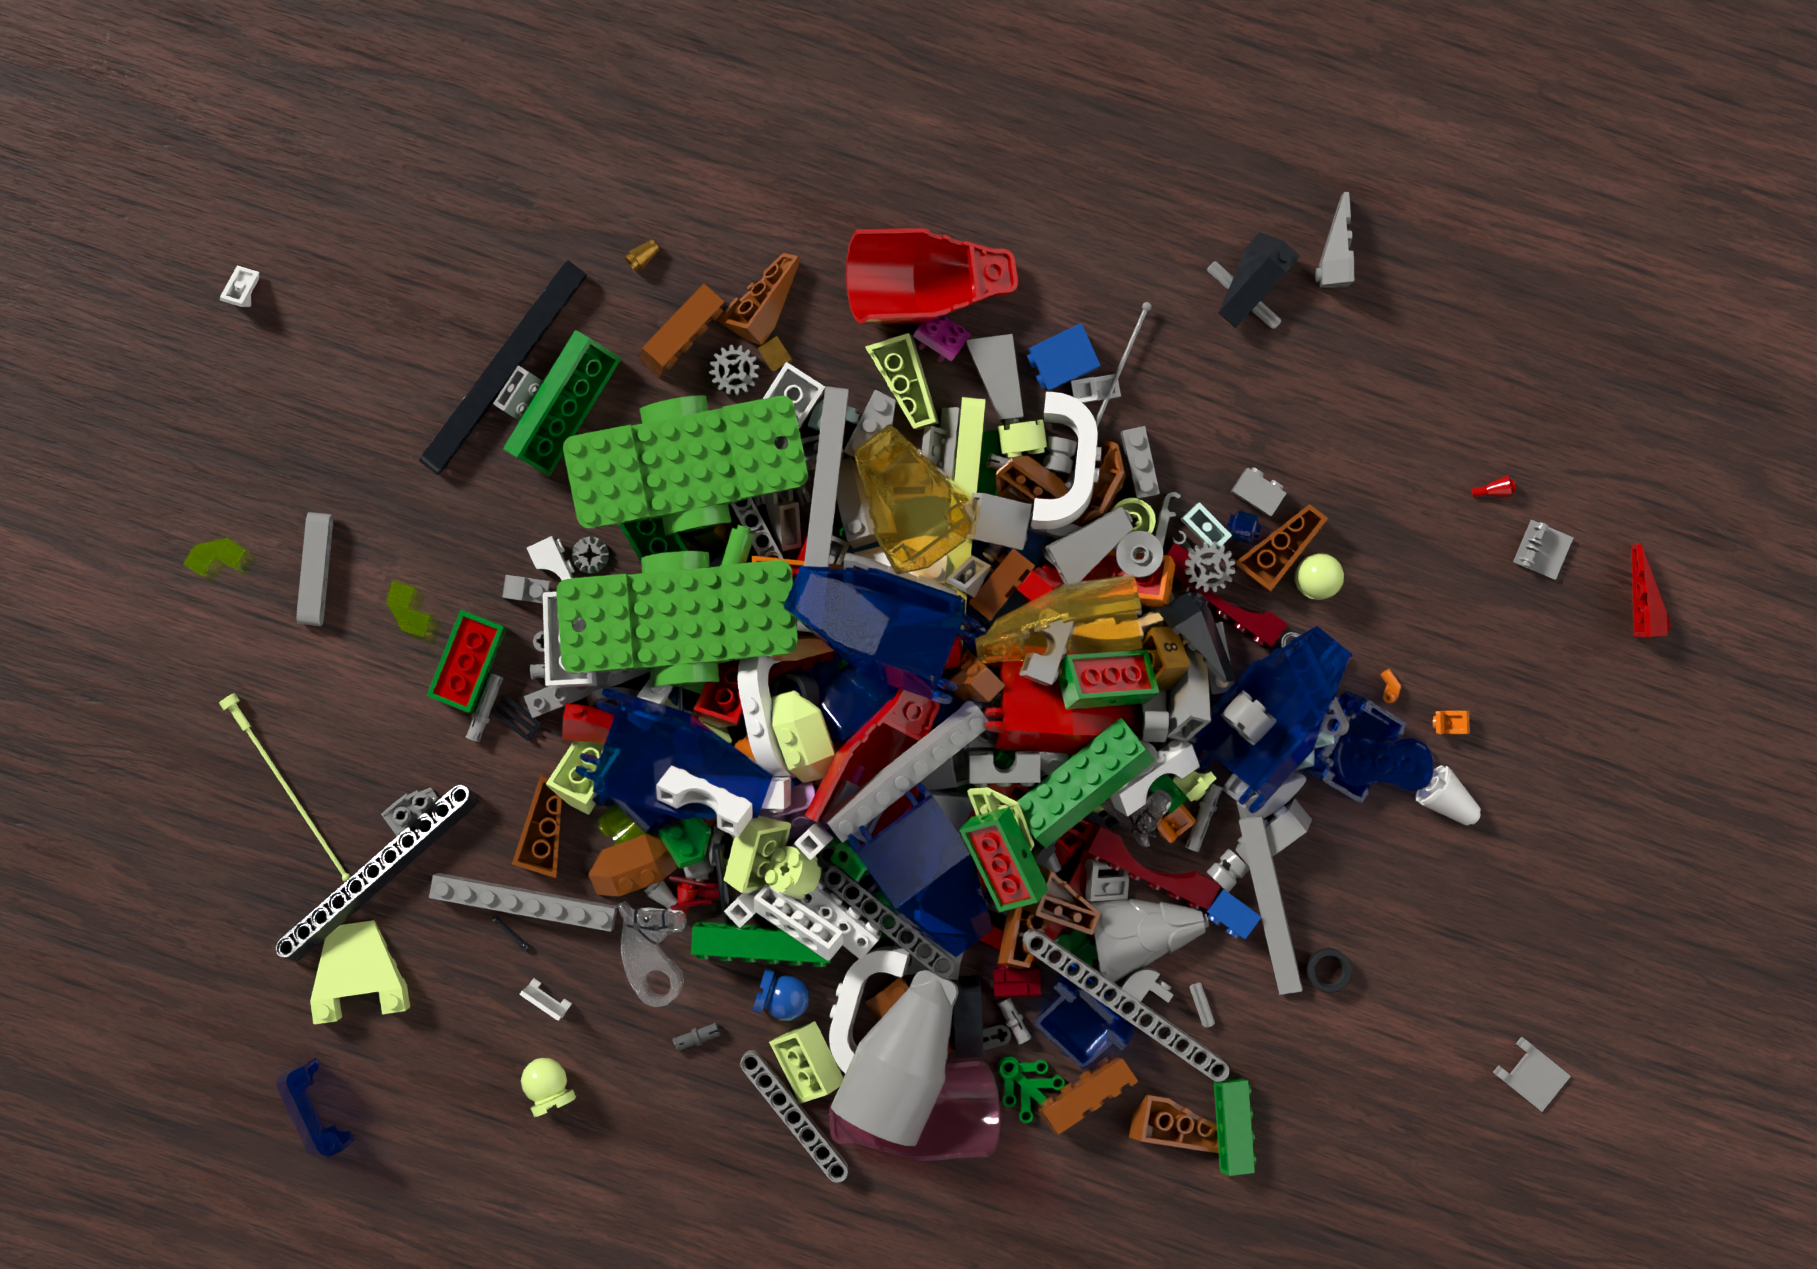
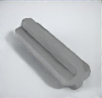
M1192 984L1190 991L1204 1028L1211 1027L1215 1024L1202 984Z

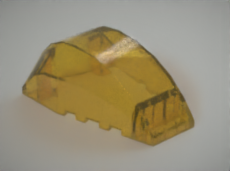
M888 424L853 451L860 478L863 480L864 495L869 503L870 509L868 511L870 519L874 523L875 537L896 574L900 575L929 568L966 541L974 513L964 491L893 425Z

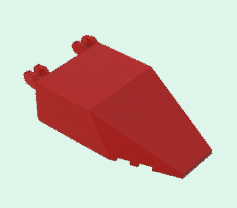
M999 642L988 643L983 646L984 652L996 654L994 657L984 658L983 664L1000 669L1001 682L1005 685L1001 689L1002 709L988 708L985 710L986 717L1002 719V722L988 721L985 723L986 730L1000 733L995 741L996 749L1038 750L1039 752L1076 754L1120 718L1142 740L1141 704L1066 710L1058 678L1052 685H1042L1019 676L1026 653L1043 655L1047 648L1006 645ZM1070 649L1066 651V655L1077 654Z

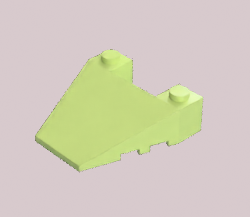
M374 920L340 925L325 938L310 1000L313 1024L334 1022L342 1018L339 997L379 992L382 1014L402 1012L409 1009L410 1002L407 984L404 978H402L395 960L389 953L387 944Z

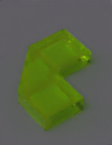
M227 537L194 545L183 565L201 576H205L215 558L236 569L246 554L247 549Z
M392 581L386 604L390 611H392L400 629L407 633L426 637L431 615L410 609L416 587Z

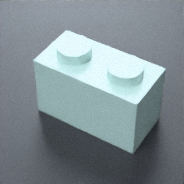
M1200 502L1181 519L1203 543L1206 541L1208 546H1212L1213 541H1215L1216 547L1219 548L1232 536Z

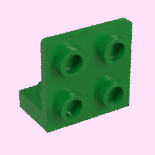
M688 803L683 807L681 822L660 829L659 837L679 869L705 860L711 829L709 824L705 823L700 816L698 807L694 806L693 803Z

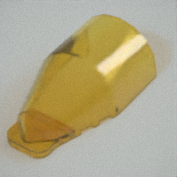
M1133 573L1063 584L997 618L987 634L975 640L978 661L981 663L1024 661L1026 653L1043 655L1047 650V640L1042 634L1034 632V630L1039 626L1043 630L1050 628L1049 623L1062 620L1063 623L1074 621L1073 634L1068 638L1065 645L1067 647L1066 655L1143 649L1136 612L1141 610V604Z

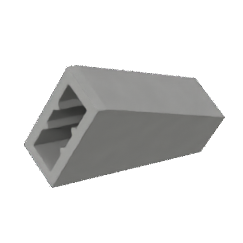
M1013 334L967 340V349L999 420L1005 421V424L1019 423V419L1024 416Z
M1117 507L1045 547L1066 588L1071 589L1075 587L1133 529L1131 525L1133 520L1127 509L1123 510L1122 507Z
M1188 643L1184 645V649L1189 657L1191 667L1171 689L1167 737L1185 742L1211 721L1208 667L1203 662L1204 656L1195 650L1192 651L1187 646Z

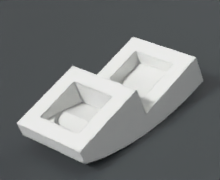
M1115 374L1071 381L1074 398L1082 403L1104 400ZM1118 380L1110 399L1121 397Z

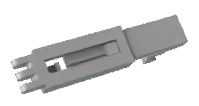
M1171 492L1164 496L1153 535L1160 541L1162 548L1169 517L1176 516L1175 512H1170L1167 508L1171 497L1175 500L1181 497L1176 492ZM1033 521L1029 522L1027 527L1029 531L1058 540L1081 528V526L1070 523L1056 529H1033ZM1118 544L1112 549L1113 551H1117Z

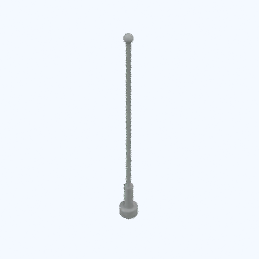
M1145 302L1142 305L1143 311L1095 420L1097 427L1146 313L1151 309L1149 302ZM1075 469L1069 474L1065 484L1069 491L1074 484Z

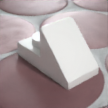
M237 266L220 296V301L240 307H250L251 293L259 280V272Z

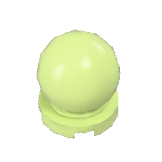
M1318 553L1305 557L1299 563L1295 570L1294 581L1297 589L1304 596L1310 599L1322 600L1333 597L1340 591L1344 583V572L1336 558L1328 554Z
M550 1058L533 1060L522 1073V1089L526 1096L535 1102V1105L531 1107L534 1117L547 1113L546 1110L555 1104L559 1108L576 1098L573 1089H565L567 1078L564 1069L559 1062Z

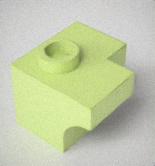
M1194 770L1183 779L1176 775L1171 779L1186 795L1188 800L1192 802L1193 800H1199L1206 793L1205 790L1217 778L1211 771L1197 773Z

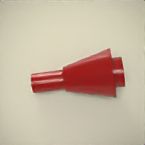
M1508 475L1487 484V486L1472 488L1473 497L1488 495L1512 498V493L1516 492L1514 479H1509Z
M684 883L677 884L678 904L694 901L699 888ZM690 907L678 909L684 913L678 912L676 920L679 924H685L687 911Z

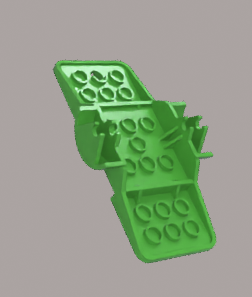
M687 396L669 399L640 408L642 424L626 425L568 437L563 444L577 520L586 529L662 518L665 536L677 532H693L699 529H707L718 524L732 523L728 504L802 487L808 479L794 404L787 396H776L729 405L710 411L706 396ZM778 437H785L787 439L788 446L786 449L780 450L776 448L775 440Z
M668 552L641 558L642 574L572 578L562 580L557 586L561 660L565 670L570 673L650 670L651 688L660 686H694L704 682H720L718 663L787 655L793 653L798 646L791 566L783 560L710 567L709 552ZM579 618L583 619L586 622V628L581 632H576L573 629V622Z

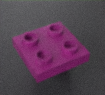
M945 315L928 322H922L913 337L921 341L918 347L920 350H923L927 345L941 354L937 360L940 363L945 358L952 362L971 336L962 326L955 324L946 318Z

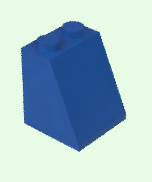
M1082 323L1028 350L1030 353L1027 355L1028 361L1032 368H1037L1039 373L1036 376L1041 389L1045 388L1047 392L1090 374L1100 367V363Z

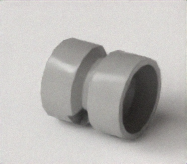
M1048 436L1046 450L1049 452V455L1044 457L1042 466L1047 470L1071 474L1073 460L1070 457L1075 455L1078 442Z
M1228 848L1220 857L1221 862L1214 863L1207 871L1227 892L1237 884V878H1243L1250 870Z

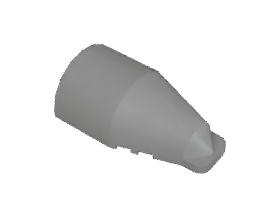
M929 970L920 971L915 975L910 988L860 1041L831 1105V1109L837 1115L856 1127L890 1142L905 1146H915L945 1082V1065L948 1056L947 1047L948 1037H950L952 1010L959 993L958 987L954 982L947 978L939 977Z

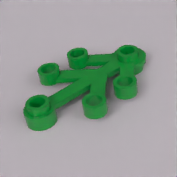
M1005 1056L997 1065L998 1073L1004 1078L1005 1094L1002 1100L1006 1107H1013L1016 1104V1096L1013 1094L1014 1080L1021 1086V1111L1019 1112V1118L1023 1123H1029L1033 1119L1030 1095L1041 1106L1048 1099L1037 1088L1061 1090L1065 1085L1064 1078L1060 1075H1055L1052 1078L1027 1079L1021 1073L1036 1071L1038 1074L1046 1073L1048 1064L1043 1059H1039L1036 1062L1019 1063L1016 1058ZM1044 1063L1046 1067L1040 1071L1037 1069V1065ZM1006 1064H1012L1013 1069L1006 1071L1004 1069ZM1055 1079L1062 1080L1060 1086H1055L1053 1082ZM1007 1096L1014 1098L1011 1104L1005 1102ZM1029 1112L1030 1118L1025 1120L1022 1118V1114Z

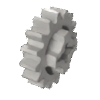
M730 345V351L721 348L722 355L720 356L715 353L714 356L717 361L710 362V365L715 367V370H711L709 373L713 376L716 375L712 382L714 384L720 383L718 387L720 391L727 388L726 393L730 395L732 390H735L736 395H739L740 389L747 393L748 385L755 386L752 379L759 378V375L754 373V371L760 369L759 365H753L757 358L755 356L750 358L751 351L748 349L744 353L741 345L737 350L734 349L733 345ZM739 355L736 360L727 359L728 356ZM747 361L750 366L749 376L744 371ZM720 365H722L725 369V374L722 379L719 373ZM739 365L740 373L738 375L735 373L730 375L731 371L729 368ZM741 380L743 382L739 385H729L732 383V381Z
M1205 541L1203 548H1200L1198 545L1195 546L1196 553L1189 551L1188 556L1191 560H1185V565L1190 568H1187L1185 573L1187 575L1191 574L1189 578L1190 583L1196 581V589L1202 585L1204 586V592H1207L1209 587H1212L1213 591L1217 592L1218 585L1224 589V581H1232V577L1229 574H1235V569L1230 566L1235 564V559H1229L1232 552L1227 551L1225 553V545L1217 548L1215 541H1213L1212 546H1208ZM1212 553V555L1203 556L1202 554ZM1221 558H1223L1224 561H1225V564H1226V569H1225V570H1224L1223 567H1221L1220 564H1219L1220 561H1221ZM1211 563H1214V569L1210 568L1207 571L1205 564L1211 565ZM1195 564L1201 569L1199 576L1195 572ZM1217 578V580L1208 581V579Z

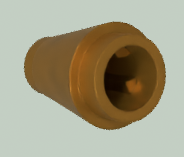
M651 239L649 242L628 251L625 260L635 272L639 269L643 270L660 249Z

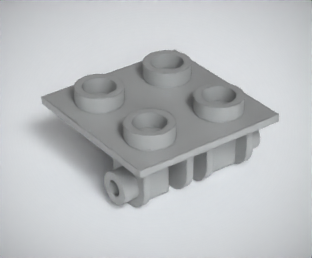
M1530 520L1513 562L1556 580L1574 537L1552 529L1545 523Z

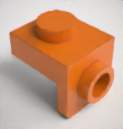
M1436 711V715L1433 717V728L1436 729V734H1470L1469 711Z
M1182 804L1174 812L1164 816L1156 827L1161 837L1172 843L1180 834L1194 825L1196 820Z

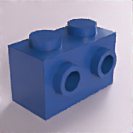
M1223 888L1215 896L1209 910L1206 909L1210 913L1208 918L1218 926L1221 922L1229 927L1226 931L1236 939L1239 936L1246 939L1261 919L1260 915Z

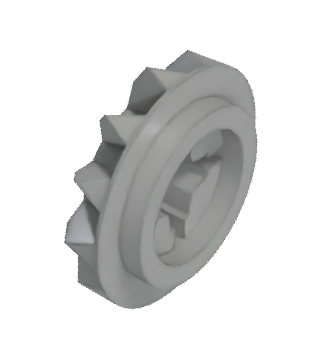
M596 537L580 539L574 545L572 551L574 565L585 573L599 572L606 566L609 558L607 546ZM589 545H591L592 552L600 554V556L592 558L591 565H589L588 558L581 556V554L588 552Z

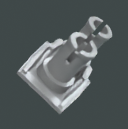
M432 788L420 792L416 790L409 795L405 794L381 815L396 836H399L432 807L439 798Z

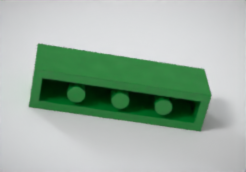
M1239 1077L1225 1079L1221 1082L1214 1081L1220 1173L1227 1176L1255 1173L1256 1156L1253 1152L1255 1135L1251 1127L1253 1111L1250 1107L1249 1099L1251 1096V1086L1248 1080Z

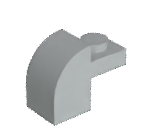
M1142 967L1130 973L1119 986L1139 1001H1142L1149 989L1168 1003L1173 997V993L1169 991L1171 986L1161 979L1159 982H1156L1160 973L1148 967Z

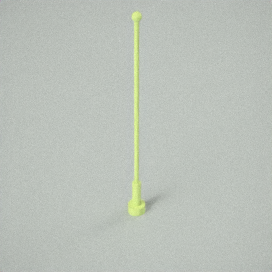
M235 693L227 696L219 702L220 706L224 711L229 709L243 731L246 730L342 874V880L346 882L351 878V875L345 872L251 731V725L237 706L240 700Z

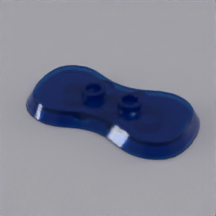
M1349 734L1342 737L1335 748L1334 764L1336 772L1342 781L1352 786L1387 782L1408 791H1418L1427 787L1433 777L1434 762L1432 753L1426 744L1416 739H1402L1396 742L1384 743L1361 734Z

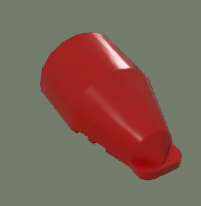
M924 228L856 229L849 242L846 258V286L850 310L854 319L859 324L919 323L934 320L993 296L1010 295L1018 286L1014 255L1007 249H991L968 241H957L951 239V236L937 235Z
M902 685L894 699L889 700L837 751L805 816L815 822L818 821L828 826L822 820V817L830 806L843 779L860 787L930 733L933 721L940 708L939 700L934 695L915 685ZM918 784L883 811L867 843L853 836L850 838L887 857L919 795L920 787Z

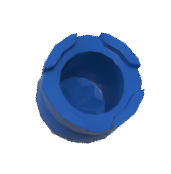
M766 968L760 988L764 990L763 993L758 991L752 1012L761 1014L763 1009H767L771 1016L783 1021H792L799 1018L809 1005L807 987L803 981L794 976L783 975L776 978V976H773L775 970Z

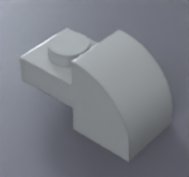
M505 575L502 597L543 603V592H549L551 581Z

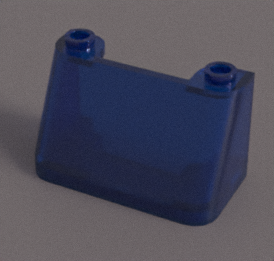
M872 640L867 642L860 648L863 652L823 685H818L820 691L818 708L822 712L826 726L839 743L874 716L889 700L894 699L902 685L912 684L905 673L895 674V678L887 679V651L878 640L875 643Z
M1346 691L1340 695L1338 702L1349 723L1347 733L1342 736H1334V744L1315 748L1314 766L1303 768V771L1362 804L1370 792L1369 782L1364 779L1385 740L1395 741L1403 735L1407 723L1370 700L1353 692ZM1337 719L1332 722V729L1336 732L1340 727Z
M315 1057L282 1073L277 1079L276 1086L309 1155L318 1158L332 1156L343 1151L355 1139L350 1130L340 1131L336 1128L335 1124L324 1129L306 1091L309 1086L315 1083L313 1079L314 1074L321 1068Z

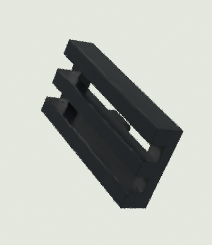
M505 695L492 711L496 717L526 741H529L542 725L540 720L536 717L532 718L530 712L508 695ZM507 702L535 723V726L529 725L505 706ZM501 709L504 710L530 732L528 734L499 711Z

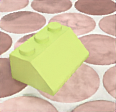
M573 741L546 785L566 803L589 815L625 759L622 747L611 744Z
M752 816V819L741 834L734 838L724 881L741 893L762 889L766 884L765 874L772 859V854L776 848L786 847L792 824L763 816Z
M815 1021L799 1026L769 1042L799 1103L828 1095L840 1087L843 1080L842 1073Z

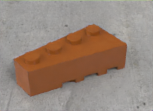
M541 774L512 865L556 878L562 798L546 785L550 776Z
M1107 1056L1097 1063L1098 1067L1096 1069L1085 1071L1079 1076L1080 1080L1074 1085L1072 1083L1067 1084L1060 1090L1061 1094L1056 1098L1052 1096L1042 1103L1043 1107L1038 1111L1053 1133L1061 1134L1085 1117L1083 1114L1085 1111L1091 1113L1097 1110L1104 1103L1103 1099L1115 1098L1122 1093L1121 1087L1127 1083L1133 1086L1138 1082L1122 1058H1109Z

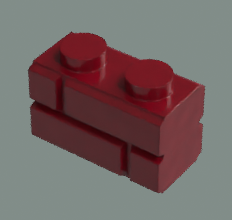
M1031 962L1029 968L1018 969L998 964V968H993L995 998L1041 996L1040 968L1035 966L1034 962Z

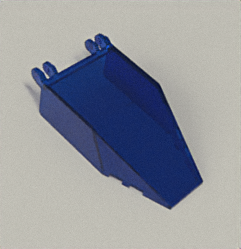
M800 566L784 604V609L865 677L943 704H951L953 698L949 694L936 690L937 686L953 692L957 689L956 683L941 678L956 638L958 637L970 643L975 642L977 638L973 633L960 629L961 625L978 631L981 627L980 622L965 615V599L963 597L877 568L854 570V568L850 567L831 569V567Z
M1315 626L1291 640V643L1272 651V654L1264 659L1253 662L1210 709L1211 721L1194 735L1197 741L1193 747L1196 757L1198 758L1204 749L1208 752L1200 761V767L1198 768L1204 770L1212 762L1213 758L1217 759L1248 786V789L1241 795L1238 802L1241 805L1245 804L1255 792L1259 796L1250 805L1248 811L1252 814L1259 811L1314 750L1352 658V653L1320 627ZM1242 690L1251 696L1252 702L1255 700L1259 701L1266 708L1264 713H1269L1277 721L1255 745L1244 739L1221 716L1224 709Z
M603 689L602 695L617 700L618 704L615 707L606 702H598L597 707L599 709L614 714L600 757L597 758L594 755L581 753L580 759L596 765L595 771L584 766H577L575 770L579 775L592 780L594 793L680 819H713V817H717L716 812L706 804L688 803L675 808L657 799L656 784L672 765L687 771L699 779H705L708 783L718 788H724L735 796L747 799L752 803V818H758L773 777L771 772L688 712L615 689Z
M918 783L916 785L917 789L924 798L922 802L918 804L915 796L907 791L905 795L913 805L911 810L873 838L867 829L861 825L859 827L860 832L868 842L860 846L856 837L849 834L847 836L849 840L847 845L897 916L954 957H957L991 932L993 928L976 865L965 841L933 795L922 783Z

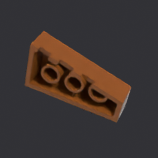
M703 284L642 347L639 361L660 379L667 370L674 366L680 355L686 353L691 348L692 342L697 336L701 337L709 328L707 325L712 320L716 321L723 314L724 301L708 286Z
M1309 504L1243 557L1239 558L1234 566L1267 592L1271 593L1325 525L1328 518Z
M1023 906L1008 910L998 964L1018 969L1029 968L1034 955L1024 945L1023 936L1030 929H1037L1043 933L1050 921L1024 910ZM1034 938L1030 946H1037L1040 943V938Z

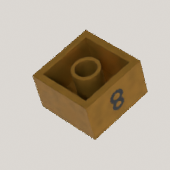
M1170 627L1151 628L1134 649V651L1148 650L1159 691L1171 690L1191 667L1189 657L1183 646L1182 637L1180 635L1177 636Z

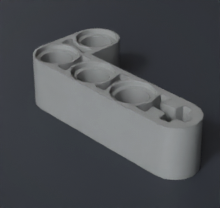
M1166 690L1159 691L1160 693L1149 702L1141 704L1142 742H1166L1169 728V713L1166 712Z

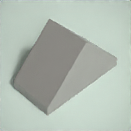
M971 555L946 578V582L975 598L991 569V565Z

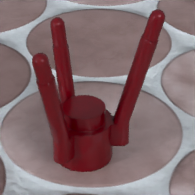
M680 875L678 877H669L672 881L699 886V897H703V900L671 905V910L711 905L712 900L718 901V882H700Z

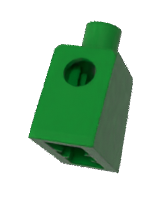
M834 832L831 834L833 839L827 844L835 850L831 856V861L857 882L874 869L882 856L880 853L851 838L842 843Z

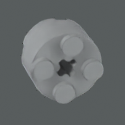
M1242 690L1224 709L1221 716L1244 739L1255 745L1277 721L1269 713H1264L1266 708L1259 701L1255 700L1252 702L1251 696Z

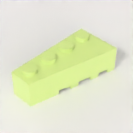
M907 333L866 346L865 348L874 360L891 392L896 397L913 429L918 430L924 428V426L938 424V418L913 335Z

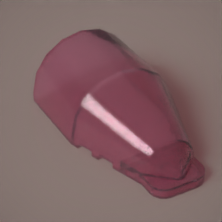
M983 1061L946 1064L945 1082L915 1146H905L890 1142L847 1122L831 1109L834 1100H832L829 1106L831 1137L839 1144L855 1143L917 1161L991 1156L995 1153L998 1146L1001 1129L999 1095L994 1076L989 1066Z

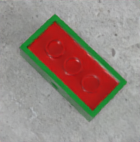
M460 610L426 696L465 712H474L508 627L469 611Z
M1148 650L1066 655L1058 666V682L1066 710L1146 704L1160 693Z
M1010 807L971 817L959 830L999 912L1038 903L1049 890Z

